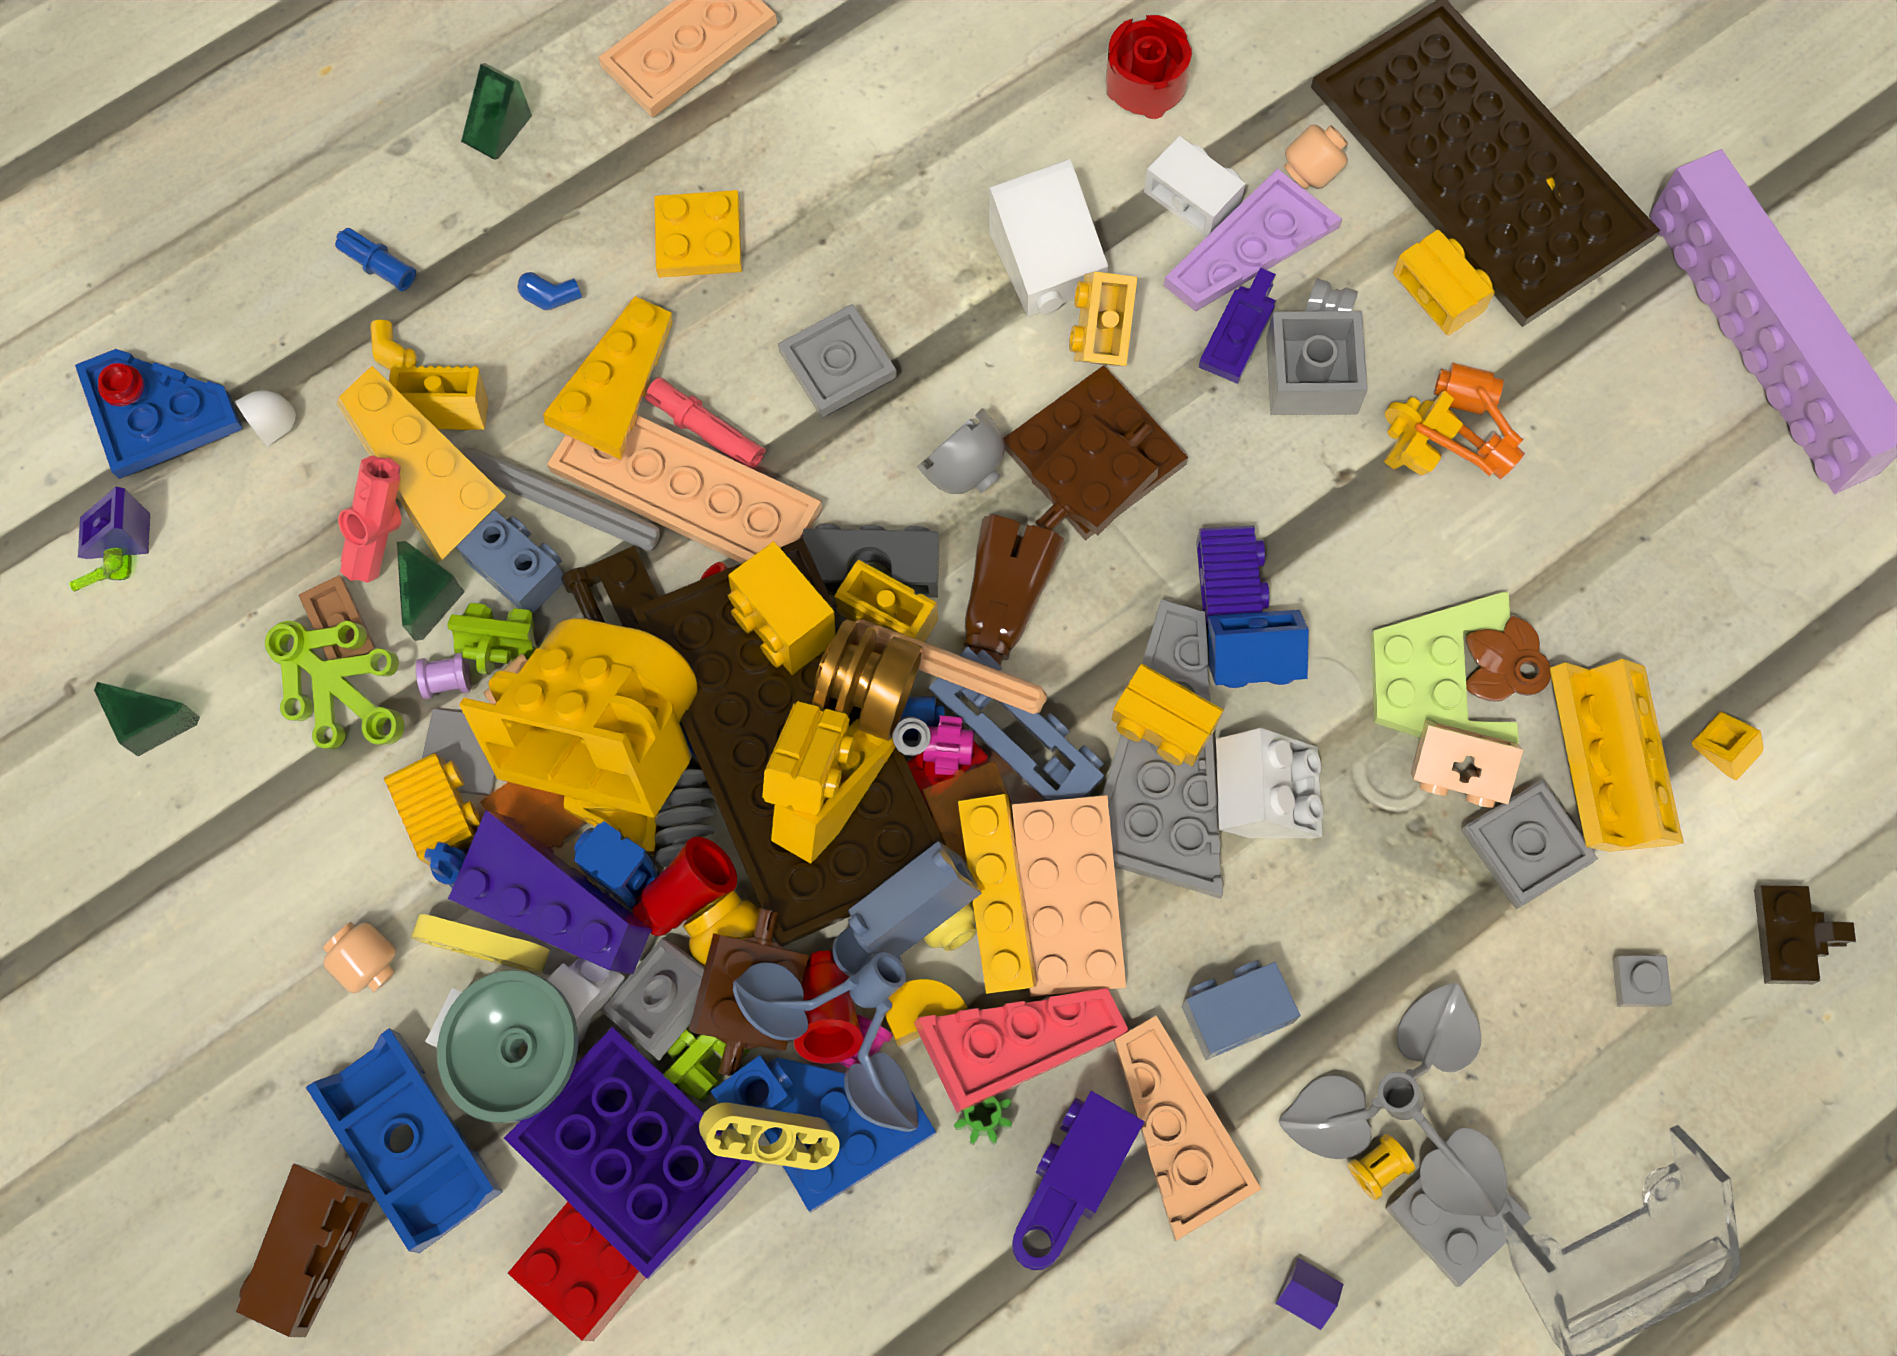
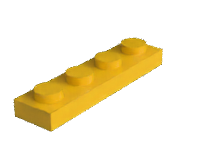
M1008 794L958 801L967 867L982 893L973 900V908L986 994L1033 988L1037 985Z

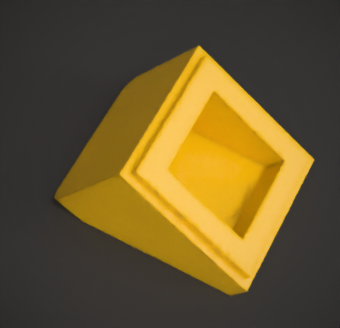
M1722 711L1692 741V746L1725 775L1734 780H1738L1762 754L1764 749L1761 730Z

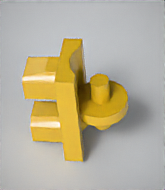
M1443 391L1435 401L1425 400L1421 404L1416 398L1410 397L1406 404L1400 402L1391 403L1385 411V418L1391 424L1387 434L1391 438L1398 440L1384 460V463L1393 470L1405 465L1421 476L1433 471L1442 458V454L1427 443L1429 438L1416 431L1415 425L1422 423L1452 440L1463 425L1461 420L1448 409L1454 398L1446 391Z

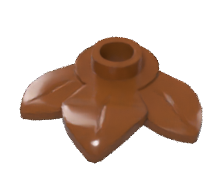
M1512 616L1506 623L1503 633L1497 630L1483 629L1466 636L1468 649L1475 662L1481 667L1466 682V689L1470 694L1487 701L1500 702L1514 693L1524 696L1538 694L1549 684L1551 679L1550 663L1539 652V636L1528 622ZM1524 664L1532 665L1536 670V677L1534 679L1524 678L1521 675L1520 667Z

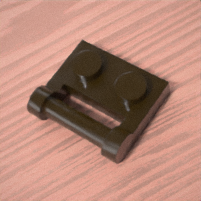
M634 545L585 568L571 569L561 577L566 591L573 594L584 619L606 623L590 590L591 586L599 582L603 583L617 616L624 627L641 630L632 608L659 597Z

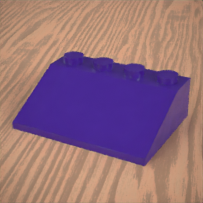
M613 1027L574 1065L572 1074L558 1097L538 1114L521 1120L504 1137L647 1280L720 1213L758 1172L755 1161L713 1154L708 1149L699 1131V1123L704 1113ZM717 1130L716 1133L718 1136H721L723 1131Z

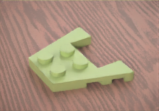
M1501 592L1374 630L1370 636L1374 723L1421 738L1425 720L1519 744L1517 722L1469 721L1463 636L1483 629L1497 630L1503 633L1504 627L1510 619L1509 592Z

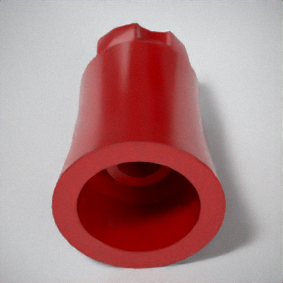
M692 837L686 842L674 860L643 889L642 894L636 899V905L632 908L633 914L652 929L651 935H666L672 929L681 926L691 916L711 902L732 892L737 886L736 869L728 855L716 843L704 837Z
M818 951L810 954L801 985L803 1000L814 999L844 983L850 977L838 968L831 951ZM850 991L811 1011H804L808 1020V1029L802 1036L794 1039L795 1050L800 1056L815 1063L830 1064L847 1060L858 1053L863 1043V1034Z

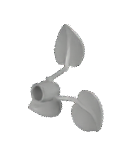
M1451 983L1423 996L1403 1016L1397 1030L1398 1048L1406 1058L1423 1062L1414 1070L1408 1069L1405 1073L1393 1072L1386 1075L1379 1083L1378 1097L1372 1100V1105L1368 1109H1365V1095L1356 1083L1343 1076H1325L1309 1084L1300 1093L1292 1106L1280 1117L1279 1124L1297 1144L1306 1150L1329 1159H1348L1360 1154L1369 1146L1372 1132L1366 1119L1374 1117L1381 1109L1385 1108L1392 1117L1398 1120L1414 1118L1438 1147L1437 1150L1431 1151L1424 1157L1420 1166V1183L1427 1197L1439 1208L1453 1214L1496 1217L1503 1209L1507 1193L1506 1171L1499 1151L1488 1137L1471 1128L1456 1130L1445 1142L1421 1112L1424 1106V1095L1415 1081L1426 1074L1432 1064L1443 1072H1456L1471 1064L1479 1053L1481 1030L1478 1020L1468 1004L1460 985Z

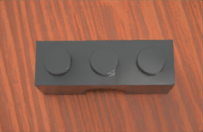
M832 524L817 525L815 529H803V540L829 595H836L837 590L854 564L860 560L866 564L877 563L885 566L891 572V578L915 590L916 595L921 593L926 597L938 598L939 531H930V529L922 526H910L905 528L904 531L886 530L877 525H865L860 527L859 530L841 529L839 526Z

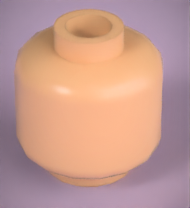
M1310 125L1287 147L1285 156L1288 162L1284 167L1291 177L1304 189L1307 190L1310 186L1321 189L1346 166L1348 158L1343 148L1348 142L1332 125L1326 130L1318 125Z
M349 922L323 947V950L327 953L323 960L324 968L350 993H359L367 986L373 992H376L395 973L389 965L395 959L396 948L370 923L364 922L355 926L352 922Z

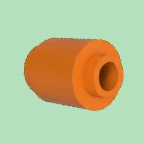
M1452 362L1449 370H1440L1434 395L1439 396L1441 392L1446 391L1454 398L1450 408L1482 415L1484 411H1488L1478 396L1477 389L1479 387L1485 388L1491 399L1498 405L1504 379L1494 377V372Z

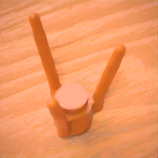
M1483 387L1477 389V394L1504 436L1501 438L1494 433L1484 441L1463 424L1458 433L1478 448L1476 453L1422 423L1415 425L1416 431L1478 466L1488 476L1494 474L1497 478L1502 479L1525 455V452L1518 447L1524 439L1511 428Z

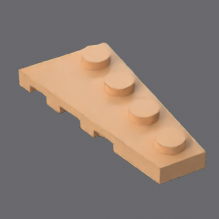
M1157 1015L1114 1040L1115 1049L1136 1117L1145 1121L1141 1128L1142 1137L1174 1241H1177L1262 1188Z

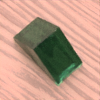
M486 63L480 64L461 139L462 143L494 160L501 157L532 117L518 80Z
M407 541L397 542L402 626L414 641L424 640L465 591L451 573Z
M97 682L94 688V692L118 743L136 756H140L197 726L200 716L181 702Z

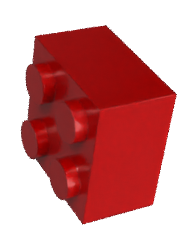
M568 1201L507 1273L581 1341H595L646 1279Z

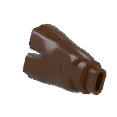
M993 514L984 516L979 533L972 587L965 615L966 639L963 643L965 648L968 647L976 655L981 650H984L1000 666L1002 660L1009 659L1010 651L1022 637L1038 599L1064 549L1066 542L1063 537L1059 536L1055 531L1034 525H1027L1022 537L1020 522Z

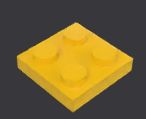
M738 190L654 196L655 255L658 278L742 272L740 198Z

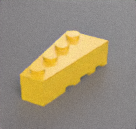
M373 366L367 369L339 396L337 406L368 454L379 458H391L401 466L399 474L401 479L397 498L406 510L411 522L427 543L437 562L443 560L506 497Z

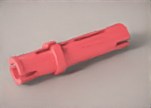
M662 377L656 378L650 384L646 391L648 394L645 395V400L673 418L676 426L693 431L723 454L751 469H755L764 457L765 448L751 441L721 418L709 412L702 406L700 399L693 395L689 397L680 392Z

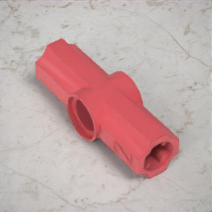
M372 455L361 460L352 506L341 511L338 516L340 531L345 538L340 572L350 581L360 580L369 583L379 577L388 534L399 529L401 525L400 510L395 503L401 479L399 475L401 466L391 458H379Z

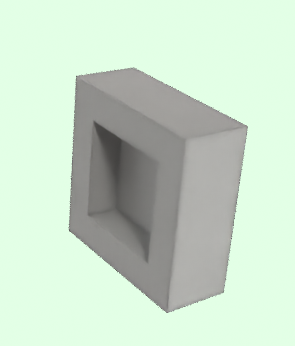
M1666 955L1617 956L1612 959L1617 1007H1667L1672 1004Z

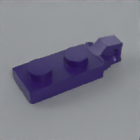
M1260 268L1250 289L1240 285L1238 290H1234L1201 356L1199 368L1236 384L1239 383L1274 311L1276 300L1268 296L1273 287L1272 283L1276 276L1275 273Z

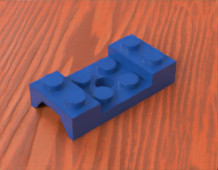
M388 1028L381 1033L373 1049L340 1073L312 1082L306 1086V1089L409 1252L421 1253L503 1193L478 1152L471 1149L423 1075L426 1072L401 1034ZM409 1125L414 1134L413 1143L406 1151L395 1153L390 1146V1136L397 1127Z

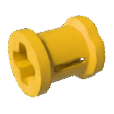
M1388 1134L1383 1135L1380 1138L1381 1144L1360 1161L1352 1159L1347 1163V1167L1358 1185L1375 1201L1382 1197V1189L1403 1173L1410 1175L1415 1171L1414 1163L1407 1152Z

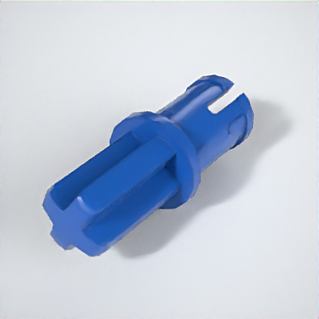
M351 228L339 231L336 236L335 247L361 264L365 273L378 275L401 292L407 290L412 285L416 277V269L390 254L387 246L382 243L375 244Z
M437 842L435 849H426L424 858L430 862L432 875L435 879L453 888L466 854L456 847H450L445 842Z

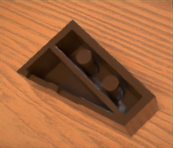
M293 1163L252 1271L240 1289L239 1297L241 1299L236 1312L287 1337L306 1338L375 1200L373 1194L326 1171Z

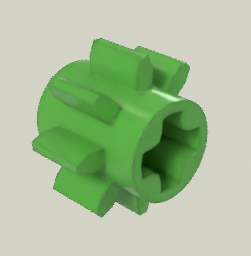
M991 1097L981 1102L985 1109L993 1107L996 1110L991 1115V1125L986 1127L983 1126L980 1120L971 1122L969 1119L975 1114L974 1106L961 1111L964 1112V1118L954 1124L955 1130H962L968 1127L972 1132L970 1144L973 1146L978 1141L979 1136L988 1135L993 1145L997 1144V1135L995 1133L997 1128L1000 1126L1005 1129H1011L1012 1126L1011 1121L1001 1117V1111L1011 1106L1010 1099L998 1102L995 1097Z

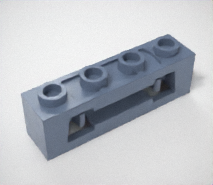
M967 647L959 655L999 671L1002 669L984 650H981L976 655ZM939 677L929 686L936 697L956 716L962 717V721L971 730H974L976 735L1046 801L1088 797L1104 780V775L1099 771L1104 763L1085 745L1079 750L1071 745L1064 738L1069 733V730L1051 713L1043 718L1039 713L1032 714L998 701L1052 753L1055 750L1059 751L1074 766L1070 772L1054 756L1043 767L1044 772L1060 785L1057 791L1036 772L1038 769L1037 763L983 712L976 716L959 699L965 695L981 711L992 700L991 697Z

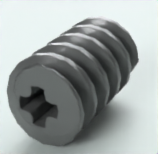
M687 767L662 805L660 809L662 812L655 817L656 826L662 830L655 835V844L663 848L654 855L655 863L660 866L667 867L690 838L704 837L715 833L713 826L701 823L702 819L714 816L715 809L702 805L703 800L714 797L710 789L702 787V783L707 781L700 768Z

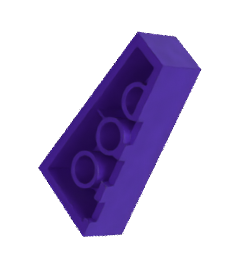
M486 810L448 899L607 970L634 974L652 929L607 893L600 891L587 880L586 876L576 868L570 867L555 855L551 848L525 831L524 827L513 818Z

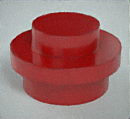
M114 363L105 367L99 374L98 390L101 397L110 405L127 406L141 396L144 390V379L136 368L130 365Z

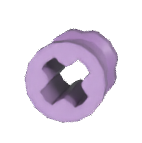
M463 652L456 653L455 657L431 662H428L425 658L416 660L417 683L423 699H430L434 693L458 689L462 693L471 691L470 667L468 659L463 658Z

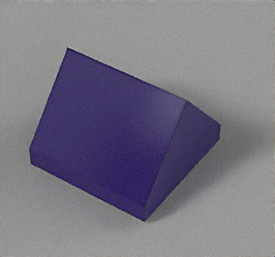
M1298 1258L1275 1304L1317 1329L1322 1330L1338 1307L1344 1284Z

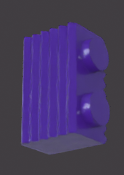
M1255 527L1200 528L1196 547L1202 611L1205 612L1206 626L1208 627V616L1257 613L1269 607V587L1267 581L1260 582L1258 568L1264 566L1265 548L1262 539L1256 540Z

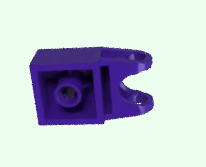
M1090 1091L1085 1102L1077 1097L1075 1098L1060 1127V1130L1066 1132L1067 1135L1061 1146L1051 1142L1043 1155L1036 1174L1043 1178L1015 1229L1012 1240L1013 1254L1023 1267L1030 1270H1044L1051 1266L1061 1254L1081 1215L1089 1219L1094 1216L1145 1121L1093 1091ZM1032 1230H1040L1046 1233L1051 1241L1050 1252L1043 1257L1029 1255L1022 1243L1026 1233Z

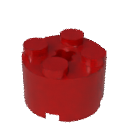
M1146 15V20L1132 23V18L1124 21L1113 32L1108 46L1106 93L1111 100L1115 101L1123 109L1135 114L1144 115L1149 119H1158L1166 111L1177 105L1186 92L1192 48H1190L1187 40L1188 35L1178 23L1164 16Z

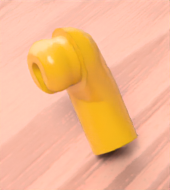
M381 319L372 321L370 325L372 355L377 364L389 370L394 365L399 368L403 365L407 368L412 365L416 366V352L411 348H403L401 344L394 342L392 323Z

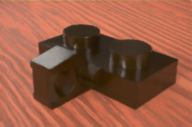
M1761 885L1754 889L1764 984L1813 985L1821 981L1818 957L1828 956V947H1846L1848 943L1856 942L1854 922H1825L1824 912H1812L1809 886Z

